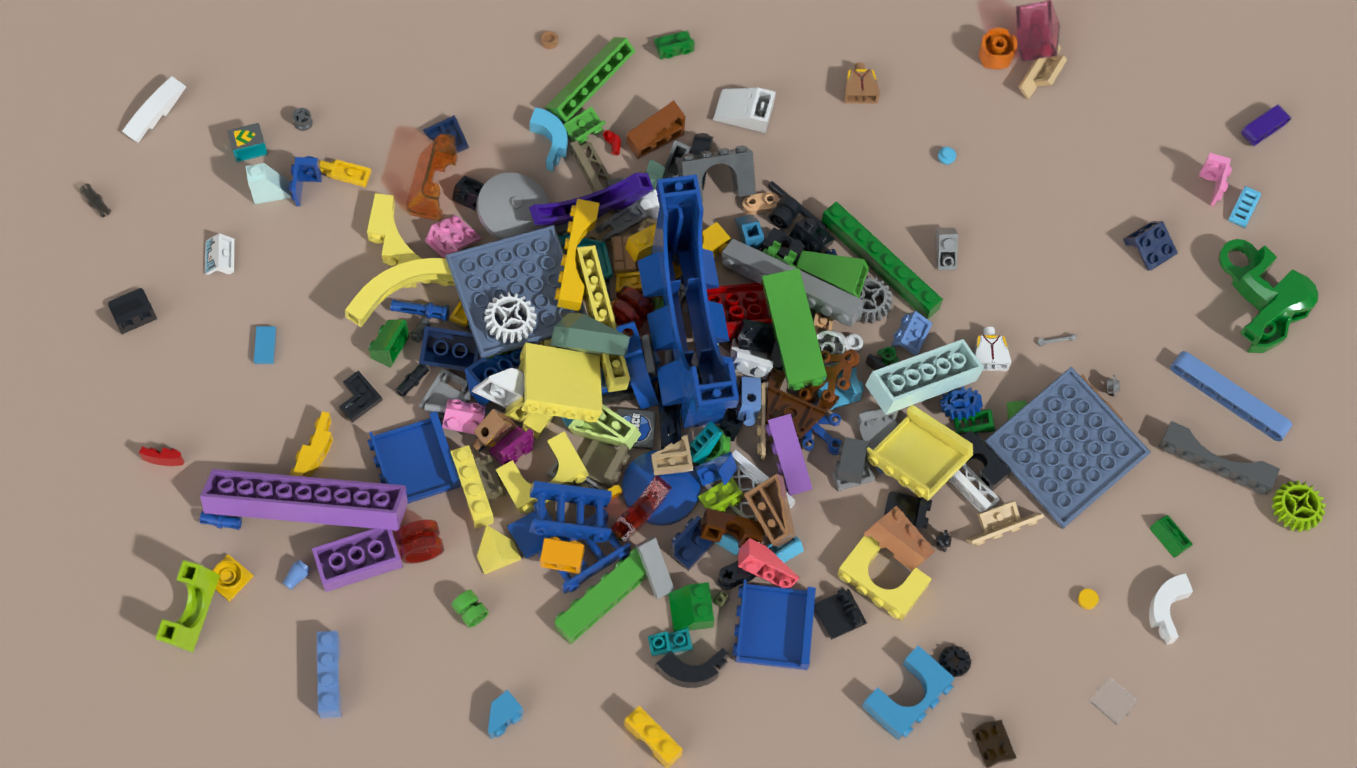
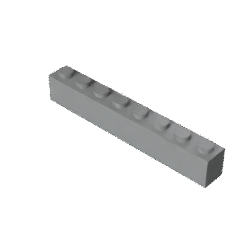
M736 239L731 240L721 255L722 266L761 285L762 276L796 269ZM800 270L809 307L839 321L841 324L852 327L862 314L864 300Z

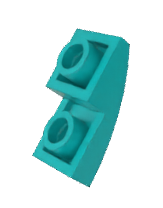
M688 628L671 633L666 631L648 636L652 656L666 655L670 651L679 653L693 650L690 630Z

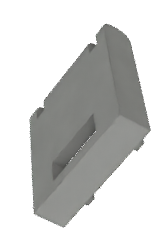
M442 369L420 402L419 408L424 409L425 403L447 405L448 399H459L462 402L468 403L472 395L470 394L467 381ZM449 380H452L463 386L462 392L446 384ZM437 412L438 417L444 420L445 413Z

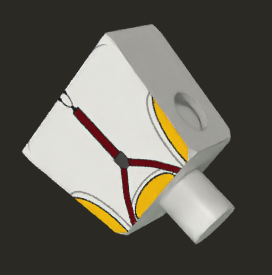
M985 327L983 329L984 335H979L976 339L974 355L984 367L983 371H1008L1011 365V358L1005 337L1003 335H995L994 327Z

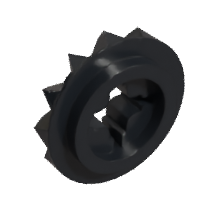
M952 645L946 647L941 652L939 664L953 677L963 676L970 669L972 659L969 656V652L963 649L962 646ZM954 654L957 659L962 660L958 662L957 668L954 662L949 661L953 659Z

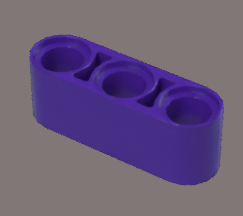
M1276 105L1249 123L1241 131V134L1252 146H1255L1285 126L1291 120V117L1280 105Z

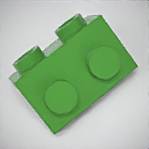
M591 106L563 125L571 143L578 141L581 144L589 139L587 135L590 133L595 135L602 131V126L606 122H601Z

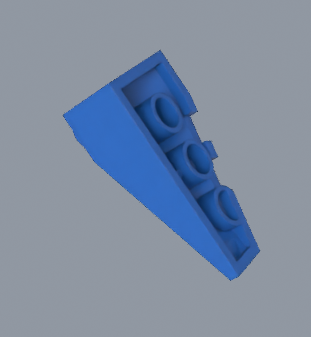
M522 349L504 355H495L488 359H479L465 369L470 394L479 404L485 406L491 400L472 392L473 388L491 375L510 368L518 369Z

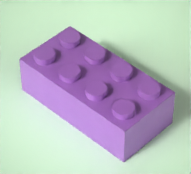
M371 529L312 548L325 592L403 567L391 530Z

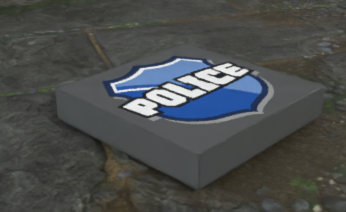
M617 409V414L636 426L641 433L631 448L653 450L656 412Z

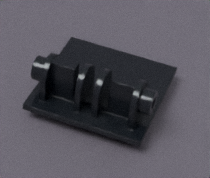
M845 588L837 591L838 594L814 604L831 640L867 624L849 589L845 590Z

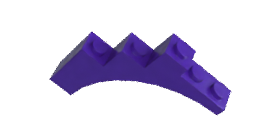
M634 173L610 187L589 195L557 203L534 204L529 209L535 225L558 226L573 221V216H570L572 205H576L577 199L599 203L597 218H599L611 209H625L654 189L648 173Z

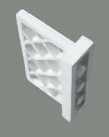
M737 450L732 453L738 468V476H732V478L738 479L739 489L742 492H748L755 488V484L758 486L769 479L767 475ZM749 478L752 481L753 488L741 489V479ZM714 481V482H712V483H710V484L705 485V487H706L708 490L711 489V488H713L712 485H713L716 481ZM787 493L789 508L791 509L795 505V499ZM741 502L736 505L740 506V510L735 506H729L740 517L755 518L757 521L755 513L754 515H745L743 513L742 506L750 505L748 502Z

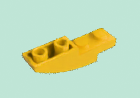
M322 411L321 416L317 417L315 434L311 435L309 446L303 444L301 451H297L295 457L296 465L295 468L291 469L290 476L311 477L325 459L333 442L332 433L329 432L332 422L330 413Z

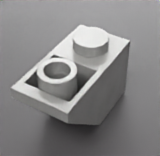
M936 228L935 250L938 270H957L958 233L955 228Z

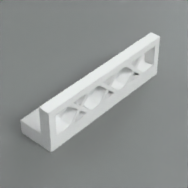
M966 463L962 466L965 470V476L958 470L949 479L979 512L993 508L1001 500ZM970 481H975L978 484V489ZM983 495H989L993 501L990 503Z

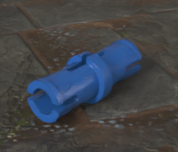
M202 511L200 524L213 525L220 529L225 527L240 530L242 517L206 514Z

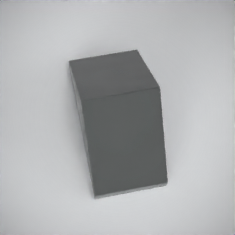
M674 140L665 165L670 177H678L677 158H681L684 154H691L692 146Z

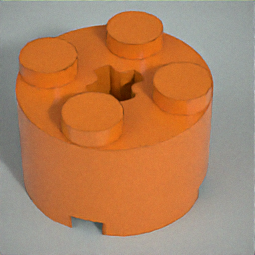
M1004 28L989 30L983 36L978 52L982 65L985 68L996 70L1008 68L1013 61L1017 49L1016 37L1012 36Z

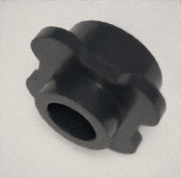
M947 529L944 530V533L939 532L937 536V548H943V552L947 551V547L951 546L952 537L947 533Z

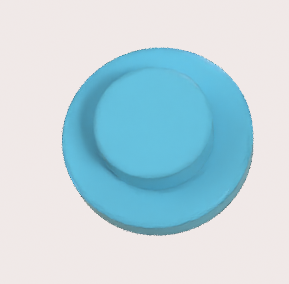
M943 147L938 152V158L941 163L948 165L955 161L956 152L950 147Z

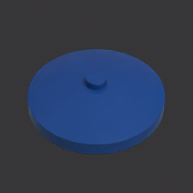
M654 450L640 455L628 466L622 483L623 498L628 509L638 519L659 526L675 524L685 519L696 507L699 500L698 496L700 495V479L694 466L693 471L654 476L651 455L659 451Z

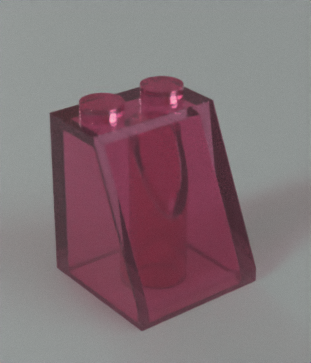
M1052 1L1016 6L1017 43L1022 61L1057 56L1060 23Z

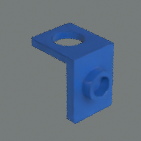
M635 322L616 326V330L621 333L626 328L634 331L633 335L630 336L627 354L624 358L643 353L641 339Z

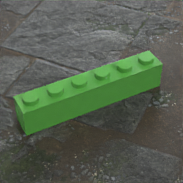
M614 37L546 105L545 109L558 117L561 122H567L636 52L628 39L625 37Z
M637 547L629 553L630 556L626 560H620L611 573H605L596 586H590L581 599H575L566 612L562 611L556 616V621H554L555 629L570 644L574 643L647 578Z

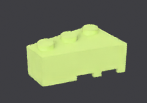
M603 404V412L597 422L574 419L568 427L574 435L618 447L623 444L629 450L641 435L636 426Z

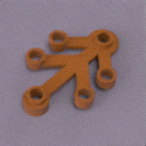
M849 349L843 354H830L827 351H822L821 355L825 364L830 361L839 363L834 367L825 366L826 381L818 386L801 389L798 394L799 398L813 403L816 397L815 393L828 383V388L823 392L822 397L829 403L833 402L836 397V384L842 390H847L850 387L849 380L852 368L856 367L860 361L859 354L855 350ZM843 370V376L838 379L839 373Z

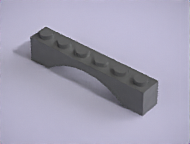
M1173 421L1166 428L1159 445L1160 448L1169 454L1178 455L1187 462L1196 463L1205 470L1214 471L1219 476L1232 479L1241 486L1250 487L1259 494L1267 495L1271 491L1280 468L1264 461L1240 463L1223 459L1202 446L1189 428Z

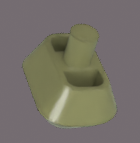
M720 591L714 598V603L723 607L729 600V595L724 591Z

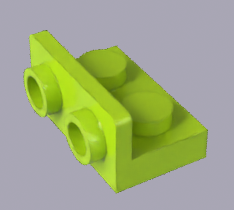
M731 477L726 485L721 482L699 495L698 498L705 509L709 508L725 512L727 507L731 505L734 507L740 504L744 494Z

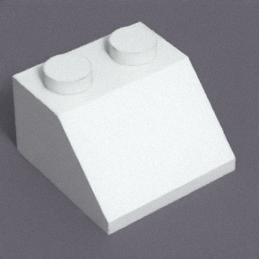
M516 368L507 369L489 376L475 386L472 392L506 408L523 396L524 373Z

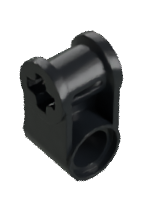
M737 560L720 570L718 585L723 590H730L743 584L744 580H747V582L753 580L756 575L739 568Z

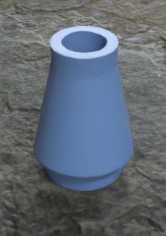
M298 559L296 563L293 562L282 583L292 590L309 575L308 572L311 569Z

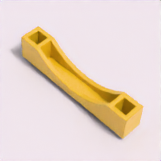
M577 199L576 205H572L570 216H573V222L569 221L567 232L570 233V238H566L564 249H567V254H563L561 261L564 271H560L558 277L561 287L556 289L555 299L558 300L557 307L580 311L585 286L576 269L575 253L580 241L595 227L599 203Z

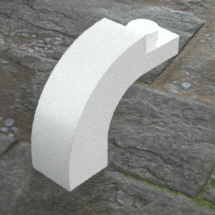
M1186 573L1166 581L1154 595L1150 604L1149 621L1151 628L1159 626L1160 637L1165 640L1166 645L1174 643L1179 637L1170 616L1171 604L1188 598L1193 592Z

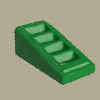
M986 409L981 410V412H975V417L970 415L968 420H972L973 426L969 427L968 420L963 417L961 421L964 420L965 428H961L960 421L956 417L954 419L956 433L958 435L966 434L970 430L973 433L996 431L992 410ZM976 419L980 420V425L976 424ZM984 419H987L988 423L984 424Z

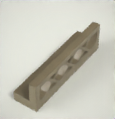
M578 141L572 142L571 154L592 192L607 188V185L606 187L602 186L598 178L612 179L592 143L588 142L580 145ZM589 148L591 151L590 158L586 157L583 150ZM590 163L599 166L598 172L593 170Z

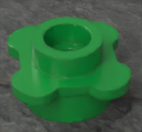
M892 346L879 349L877 355L880 356L886 366L899 361V357L896 356V350Z

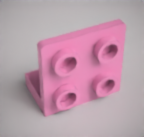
M1209 153L1199 173V177L1208 181H1216L1211 206H1215L1217 201H1221L1223 192H1226L1228 186L1227 177L1230 176L1232 166H1229L1230 158Z
M454 215L433 224L425 242L442 258H445L447 254L461 251V249L480 241L481 236L461 218Z

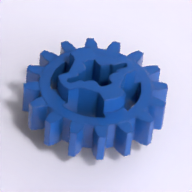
M962 387L961 390L954 389L953 392L949 391L947 392L948 395H942L943 399L940 400L942 413H945V417L950 416L951 420L956 417L959 421L963 417L968 420L970 415L975 417V412H981L980 408L983 407L981 394H978V390L972 391L971 387L967 390L965 387Z

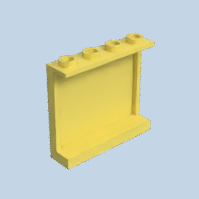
M525 343L520 353V360L524 361L525 401L521 411L586 422H597L603 412L600 355Z
M914 405L907 409V417L874 450L869 447L867 448V459L871 465L879 467L887 476H892L902 486L910 488L918 497H923L927 501L973 456V444Z

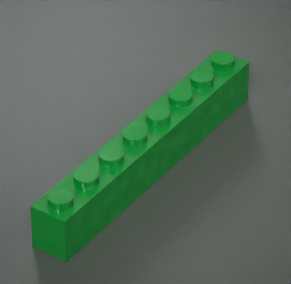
M837 201L823 212L822 222L828 226L827 228L860 259H864L866 264L919 314L928 320L940 309L943 299Z

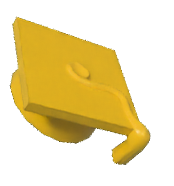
M229 554L212 570L220 575L215 590L229 602L254 577L252 573Z

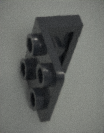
M142 288L108 302V307L121 334H125L157 319Z
M891 491L888 494L884 516L897 506L921 533L923 529H927L929 518L926 517V512L930 511L932 500L929 499L927 501L923 497Z

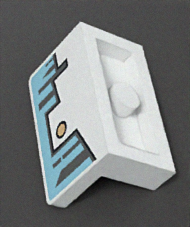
M218 233L206 241L205 274L210 275L215 271H220L230 275L234 272V238Z

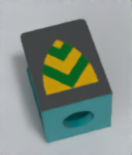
M259 123L227 130L236 163L268 154Z

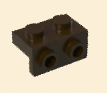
M1002 720L986 722L972 730L986 768L1016 759Z

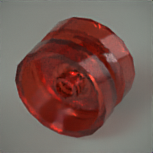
M623 286L616 293V298L610 300L615 323L618 326L634 321L639 331L643 327V322L648 321L647 314L654 312L648 300L637 290L629 286ZM630 328L624 329V331L628 333H634V331Z
M434 520L411 522L395 532L397 543L401 546L399 550L402 562L422 563L434 559L444 552L442 538L438 537L440 535L438 523Z

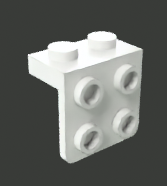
M734 338L731 341L730 358H733L735 372L764 380L773 368V361L767 360V353L739 349L736 339Z

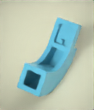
M535 107L530 120V132L541 134L552 143L546 159V169L554 171L555 166L559 165L561 157L566 158L567 132L558 117L546 110Z

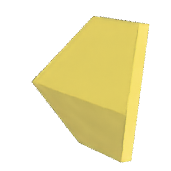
M486 525L477 554V559L484 575L521 560L514 541Z

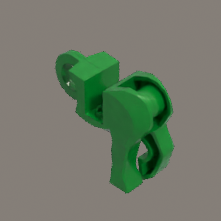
M1234 239L1224 244L1219 252L1218 261L1225 273L1233 278L1232 285L1260 311L1249 324L1244 326L1240 333L1252 343L1247 352L1265 353L1284 342L1287 338L1290 324L1303 320L1309 315L1318 302V291L1310 278L1293 269L1273 288L1268 281L1262 278L1268 273L1277 256L1267 246L1257 250L1253 244L1246 240ZM1233 251L1243 253L1247 257L1249 264L1245 267L1233 265L1228 258V253ZM1269 327L1270 333H1265L1264 329Z

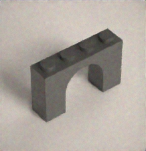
M736 146L733 150L721 148L718 149V152L713 153L711 151H702L700 155L684 154L681 158H677L678 177L697 174L702 203L703 175L708 168L720 163L728 165L731 170L732 187L735 195L741 197L756 194L753 151L746 146Z

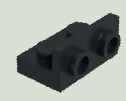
M464 175L454 186L452 200L477 211V197L484 184Z
M743 319L735 334L738 348L763 353H772L773 351L772 342L775 334L772 323Z

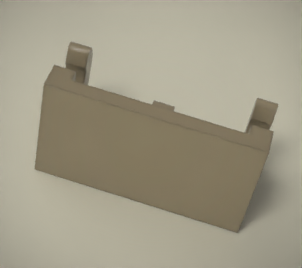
M487 455V459L482 461L479 457L474 458L488 501L505 496L500 477L491 456Z

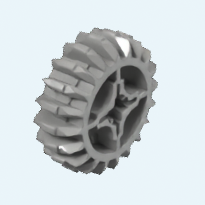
M869 274L865 279L859 299L864 300L863 311L857 322L861 319L864 320L865 324L868 320L873 324L875 319L880 322L882 316L886 317L891 310L893 298H891L892 291H889V285L883 286L884 280L878 282L877 276L871 279ZM880 297L882 300V304L879 307H877L876 301L877 298Z

